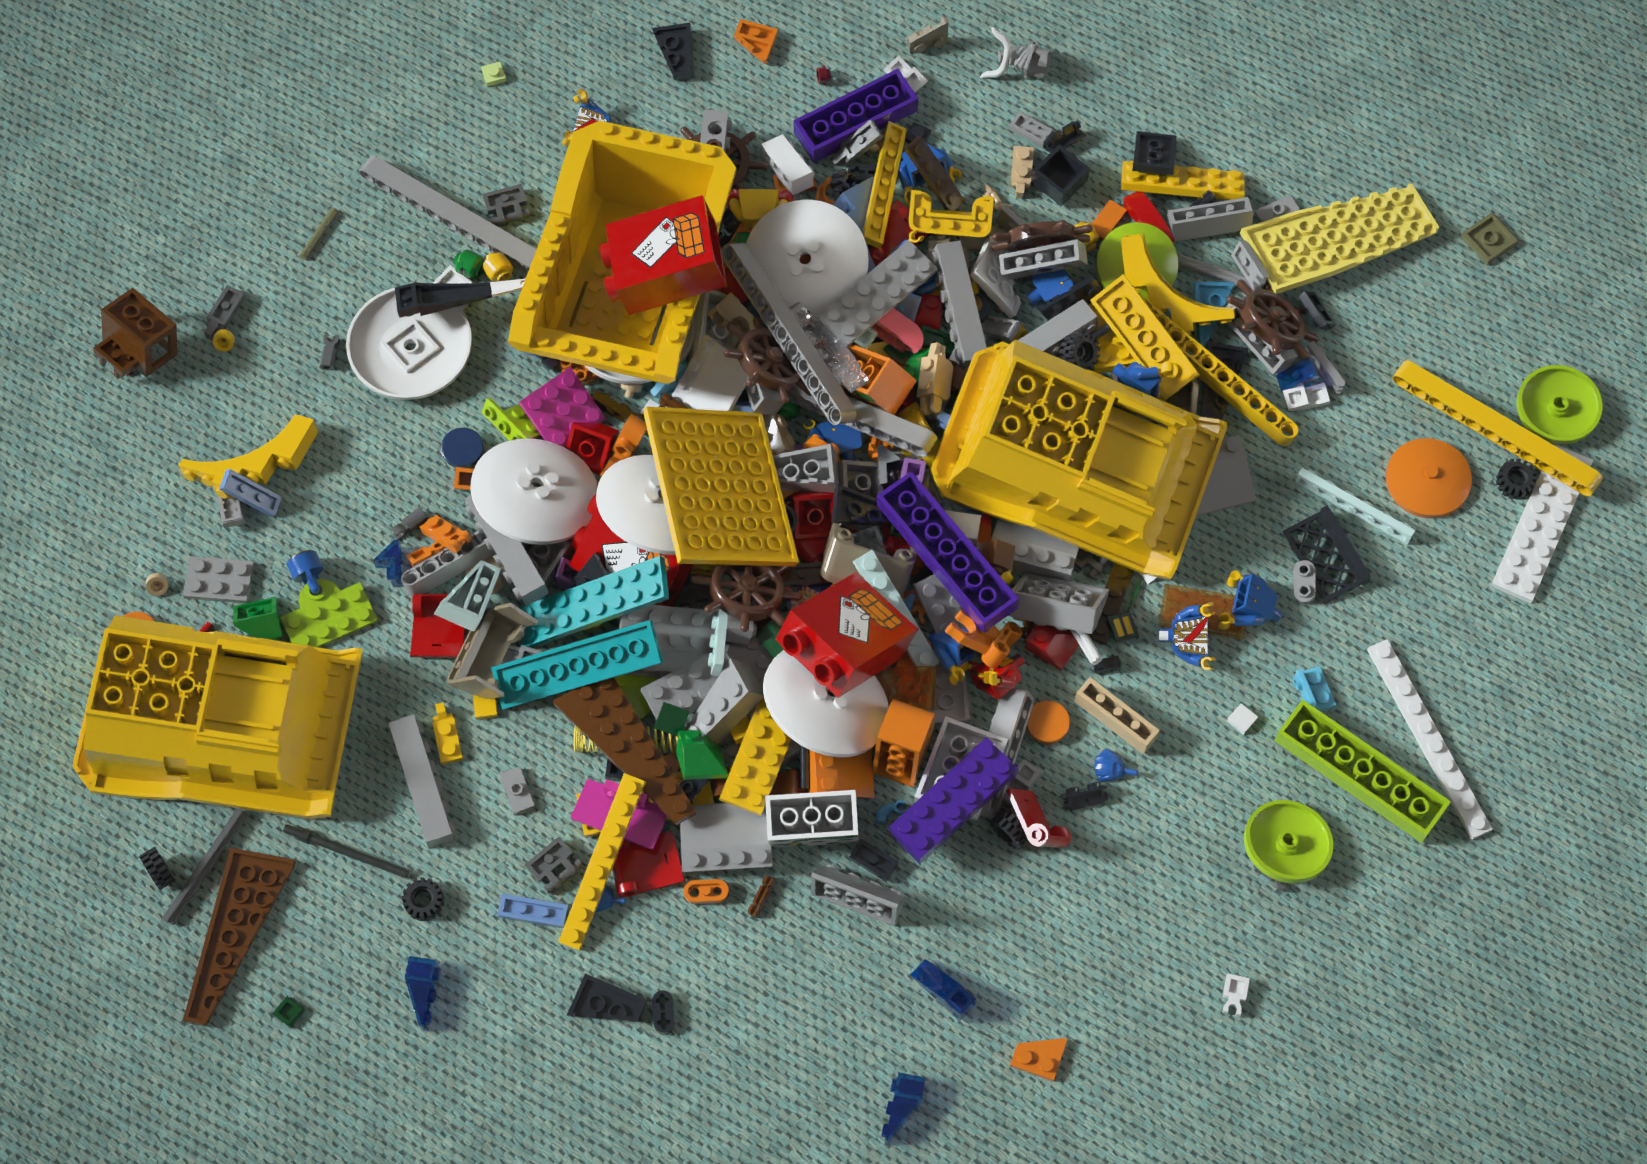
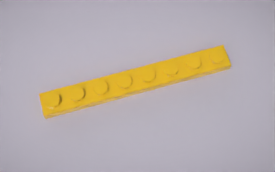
M890 121L885 126L862 233L867 244L879 249L884 241L907 128Z
M626 773L623 774L561 933L559 943L581 950L646 781Z

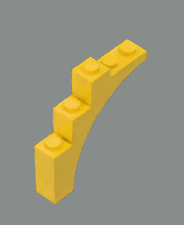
M1144 233L1121 237L1124 271L1127 279L1136 290L1145 289L1147 285L1149 302L1162 313L1167 312L1168 308H1170L1172 321L1190 335L1191 331L1196 329V322L1199 325L1211 324L1212 320H1219V323L1232 322V318L1237 316L1236 307L1205 305L1175 290L1162 277L1154 265L1147 248Z
M295 414L288 425L275 438L248 454L215 462H197L182 459L178 466L183 477L188 481H198L206 486H213L219 497L236 500L235 497L219 489L225 470L232 469L255 483L266 485L277 466L282 469L297 470L319 431L314 419Z

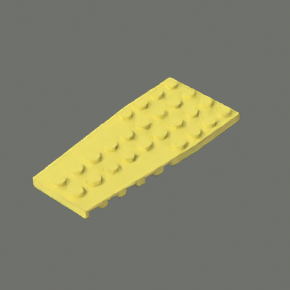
M1410 183L1407 188L1399 190L1396 187L1389 188V191L1386 193L1378 194V192H1373L1366 198L1359 199L1356 196L1345 203L1336 201L1324 208L1319 205L1298 210L1241 228L1240 234L1243 240L1248 242L1269 274L1267 281L1274 293L1278 294L1331 277L1437 234L1439 226L1413 184Z

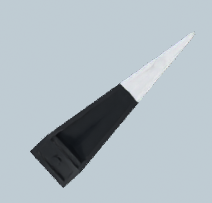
M525 279L454 284L415 282L395 287L397 312L399 318L410 317L418 313L421 316L522 290Z

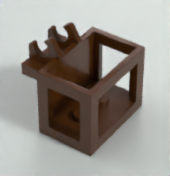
M131 288L101 309L103 341L93 347V353L99 357L100 365L104 367L106 362H109L114 367V377L117 379L120 376H130L134 369H137L142 375L147 377L177 355V324L134 288ZM158 343L167 353L152 363L151 347Z

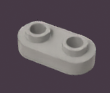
M1307 560L1299 561L1293 569L1294 596L1302 604L1311 603L1316 597V570L1314 565ZM1302 568H1307L1308 572L1302 574L1300 570ZM1304 588L1308 589V593L1305 595L1301 594V590Z

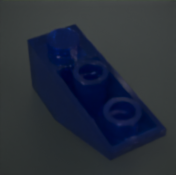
M409 956L405 981L421 1031H425L426 1025L431 1023L432 1012L429 1010L431 1003H434L436 1000L437 990L434 989L435 981L440 979L441 967H438L439 965L434 959Z
M926 959L910 974L919 985L958 1021H961L976 1004V998Z
M898 1072L897 1079H892L890 1092H894L893 1101H888L886 1114L890 1115L889 1123H884L881 1137L885 1138V1145H889L921 1105L925 1077Z

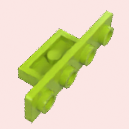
M491 397L486 399L481 411L482 414L509 441L543 438L519 404L503 410Z

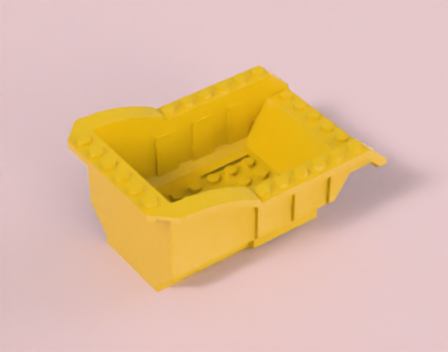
M604 121L595 122L573 132L556 185L549 218L513 311L508 343L516 350L664 384L674 382L678 372L681 351L700 294L629 315L621 300L611 302L608 297L604 278L613 275L612 268L607 269L605 267L599 245L608 242L606 224L700 195L704 196L716 220L719 233L728 196L736 174V167L724 150L719 146ZM663 309L665 311L652 346L650 344Z
M1014 340L1011 344L1002 341L974 353L930 471L942 498L1005 521L1031 527L1141 574L1170 580L1177 570L1224 439L1227 422L1220 419L1197 416L1020 341ZM1113 405H1115V406H1117V407H1119V408H1122V409H1124V410H1127V411H1129V412H1131V413H1134V414H1136V415H1138V416H1141V417H1143V418H1146V419H1148V420H1150V421H1153V422H1155V423H1157V424H1160V425H1162V426H1164V427H1167V429H1166V428H1163V427H1161V426H1158V425H1156V424H1154V423H1151V422H1149V421H1147V420H1144V419H1142V418H1139V417H1137V416H1135V415H1132V414H1130V413H1128V412H1125V411H1123V410H1120V409H1118V408H1116V407H1113Z
M115 615L108 628L104 630L72 767L90 793L152 800L180 799L305 819L331 817L363 649L350 648L338 651L219 631L201 632L193 630V627Z

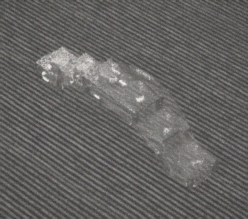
M800 302L788 307L840 385L843 384L850 392H853L869 382L867 375L860 369L858 361L850 350L810 310L805 309Z

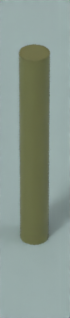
M333 207L330 209L300 253V258L304 260L308 258L338 214L337 209Z

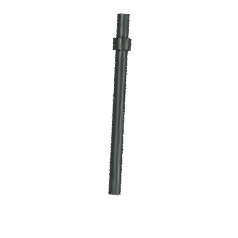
M288 824L283 829L284 833L297 837L299 841L306 844L310 842L403 878L408 877V869L314 835L308 829L303 828L301 830Z

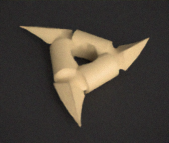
M984 182L987 191L984 196H994L993 211H1000L1005 205L1008 208L1013 207V205L1002 203L995 190Z

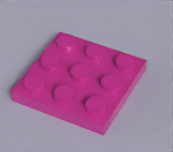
M571 367L518 402L543 439L562 447L567 445L573 422L601 423L606 419Z

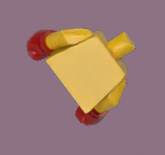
M731 189L726 207L732 211L738 221L743 222L744 228H752L753 230L754 226L764 215L782 204L794 201L793 194L788 190H781L778 193V190Z

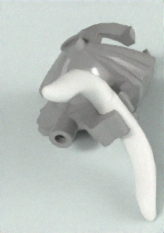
M992 27V33L1004 45V50H1000L997 57L1001 65L999 69L987 71L980 77L997 78L1007 71L1009 65L1014 64L1017 70L1023 74V78L1030 79L1033 76L1043 79L1050 65L1053 49L1039 48V43L1035 41L1024 46H1011L1008 37Z

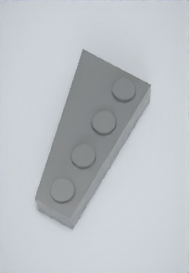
M831 444L773 455L781 491L834 493L835 487L838 484L840 485L837 454Z
M729 659L685 731L701 730L718 745L764 698L763 689L748 662Z

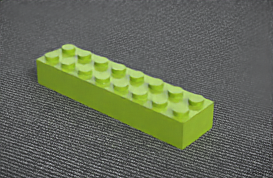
M1303 699L1274 739L1283 748L1420 843L1425 840L1451 803L1450 800Z

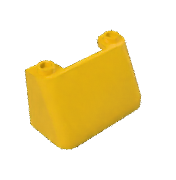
M911 190L909 226L912 230H919V233L985 237L991 231L994 196L979 197L972 205V212L932 209L930 195L919 190Z

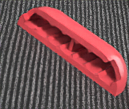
M894 308L871 327V329L878 333L877 337L892 345L899 352L904 353L906 350L917 353L922 347L923 334L916 323Z

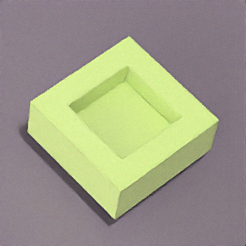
M500 62L481 67L487 87L506 82Z

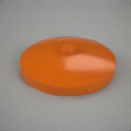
M1421 438L1403 444L1394 452L1386 469V485L1393 500L1408 513L1422 518H1440L1455 512L1465 502L1471 489L1472 475L1466 459L1456 448L1441 440Z

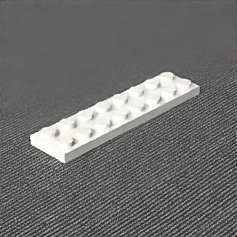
M1553 444L1591 467L1592 459ZM1540 472L1536 485L1493 579L1492 587L1530 604L1532 603L1579 492L1547 473Z

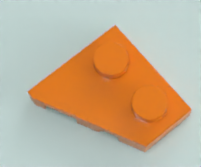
M740 19L734 39L763 64H767L778 35V29Z
M1059 1038L1017 1043L1010 1067L1053 1082L1067 1039Z

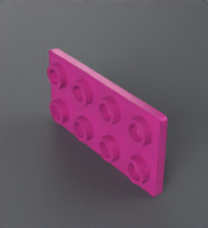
M587 779L571 814V819L602 831L620 784L606 779L604 784ZM641 793L624 840L653 850L667 816L659 809L657 804L649 802L648 795L645 793Z

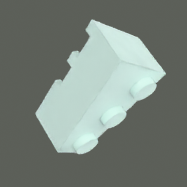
M481 560L452 592L440 602L434 615L474 632L482 619L501 568Z

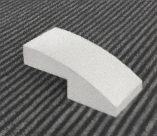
M900 56L895 58L884 69L887 74L899 69L915 93L928 82L915 67L911 68Z
M1325 382L1304 388V385L1283 391L1288 411L1304 410L1330 404Z

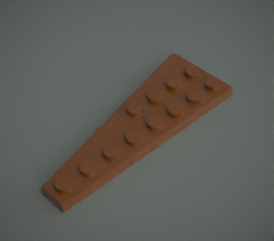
M614 677L578 687L553 700L554 706L570 722H573L580 729L581 733L585 737L587 736L617 768H620L628 775L646 781L642 792L647 794L676 825L696 815L695 809Z
M230 848L184 1013V1023L207 1027L296 864L295 859Z

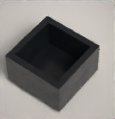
M1059 144L1032 170L1031 183L1062 207L1088 181L1090 168Z

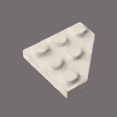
M991 236L985 240L970 276L986 292L987 296L999 306L1000 310L1009 318H1012L1017 314L1021 301L1019 296L1014 294L1012 287L1015 285L1014 279L1009 280L1001 275L999 255L1006 253L1004 250L993 251L991 249V245L997 243L993 241Z

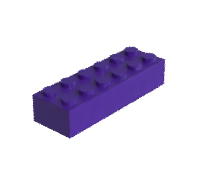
M896 69L793 120L794 134L812 162L815 163L839 151L840 144L869 120H873L879 130L885 128L888 121L895 123L917 112L919 98L900 70Z
M986 737L889 826V834L921 865L1016 777L1018 768Z

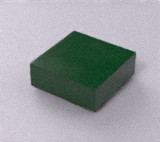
M286 996L272 1014L291 1029L305 1012V1009Z

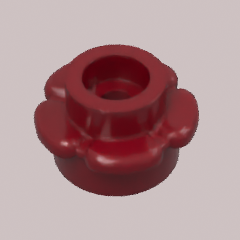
M825 65L816 69L818 84L824 83L826 85L831 80L830 69H826Z

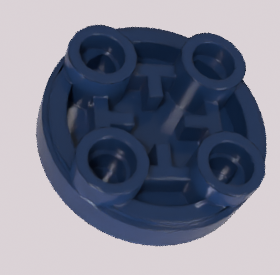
M462 427L453 429L445 435L441 443V452L444 460L450 466L469 468L478 463L482 457L484 445L482 438L476 431Z

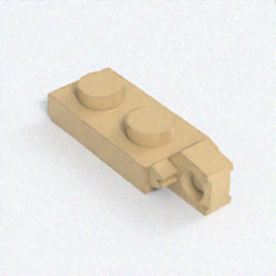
M1014 146L1010 184L1011 187H1016L1015 198L1023 199L1024 188L1031 186L1034 147Z

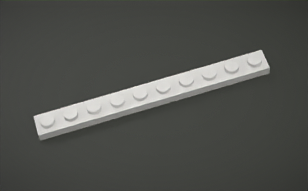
M1388 639L1368 647L1367 651L1447 797L1451 801L1469 837L1473 840L1491 832L1493 829Z

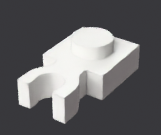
M1227 973L1222 996L1223 998H1228V1002L1223 1007L1224 1014L1228 1013V1007L1233 1006L1236 1008L1235 1016L1240 1017L1242 1010L1240 1001H1246L1250 978Z

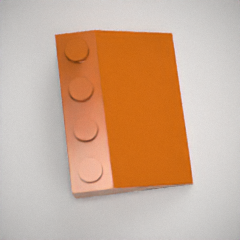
M871 749L851 757H832L809 750V793L855 790L856 799H874Z

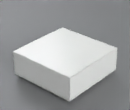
M1241 703L1228 717L1227 722L1244 735L1258 719V716Z

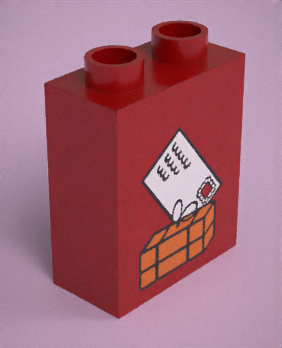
M703 195L606 224L608 242L600 244L599 248L605 267L607 269L612 268L613 275L604 278L605 288L610 301L621 300L629 315L727 286L716 220Z
M595 494L587 506V512L592 515L588 526H582L571 540L570 547L576 550L569 566L579 572L592 555L599 552L601 563L605 570L608 569L611 574L661 556L665 558L669 599L653 605L674 607L694 564H678L676 555L653 553L624 541L602 519L597 507Z
M855 572L791 609L775 640L788 655L796 658L811 672L819 684L826 686L839 698L901 659L917 633L918 628Z

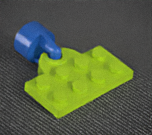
M306 550L292 556L288 560L286 565L294 582H303L305 585L299 595L300 609L280 617L291 643L319 648L378 622L360 582L340 591L333 582L319 578L318 575L324 570V567L316 551Z

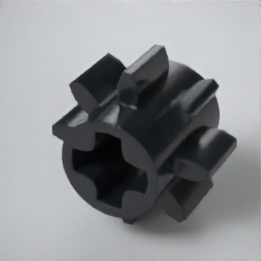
M841 169L837 173L832 174L830 185L834 192H839L841 195L855 186V177L852 175V172Z

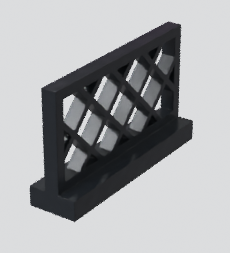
M1328 505L1321 508L1320 512L1282 531L1299 561L1307 560L1313 565L1326 568L1323 578L1316 576V590L1324 603H1328L1360 585L1364 586L1370 583L1371 575ZM1319 519L1323 525L1321 532L1309 530L1310 523ZM1296 530L1304 532L1302 542L1292 540L1289 534ZM1307 533L1319 536L1317 546L1305 543ZM1322 537L1332 540L1333 546L1331 550L1319 547ZM1303 547L1315 550L1312 560L1303 558L1301 555ZM1318 551L1330 554L1327 564L1315 561ZM1332 555L1342 557L1344 560L1342 568L1330 565ZM1328 569L1340 572L1338 582L1326 579ZM1343 573L1353 575L1356 580L1350 585L1340 583ZM1324 583L1335 585V592L1326 597L1322 590Z

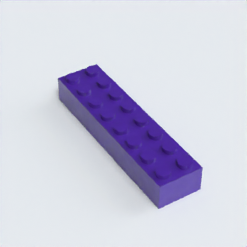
M912 471L877 495V506L983 633L1018 609L1019 598Z

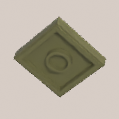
M1490 213L1460 235L1486 265L1509 251L1519 242L1493 213Z

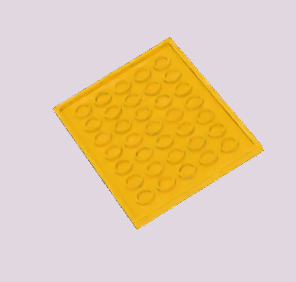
M646 406L643 413L678 564L796 566L799 560L762 413Z

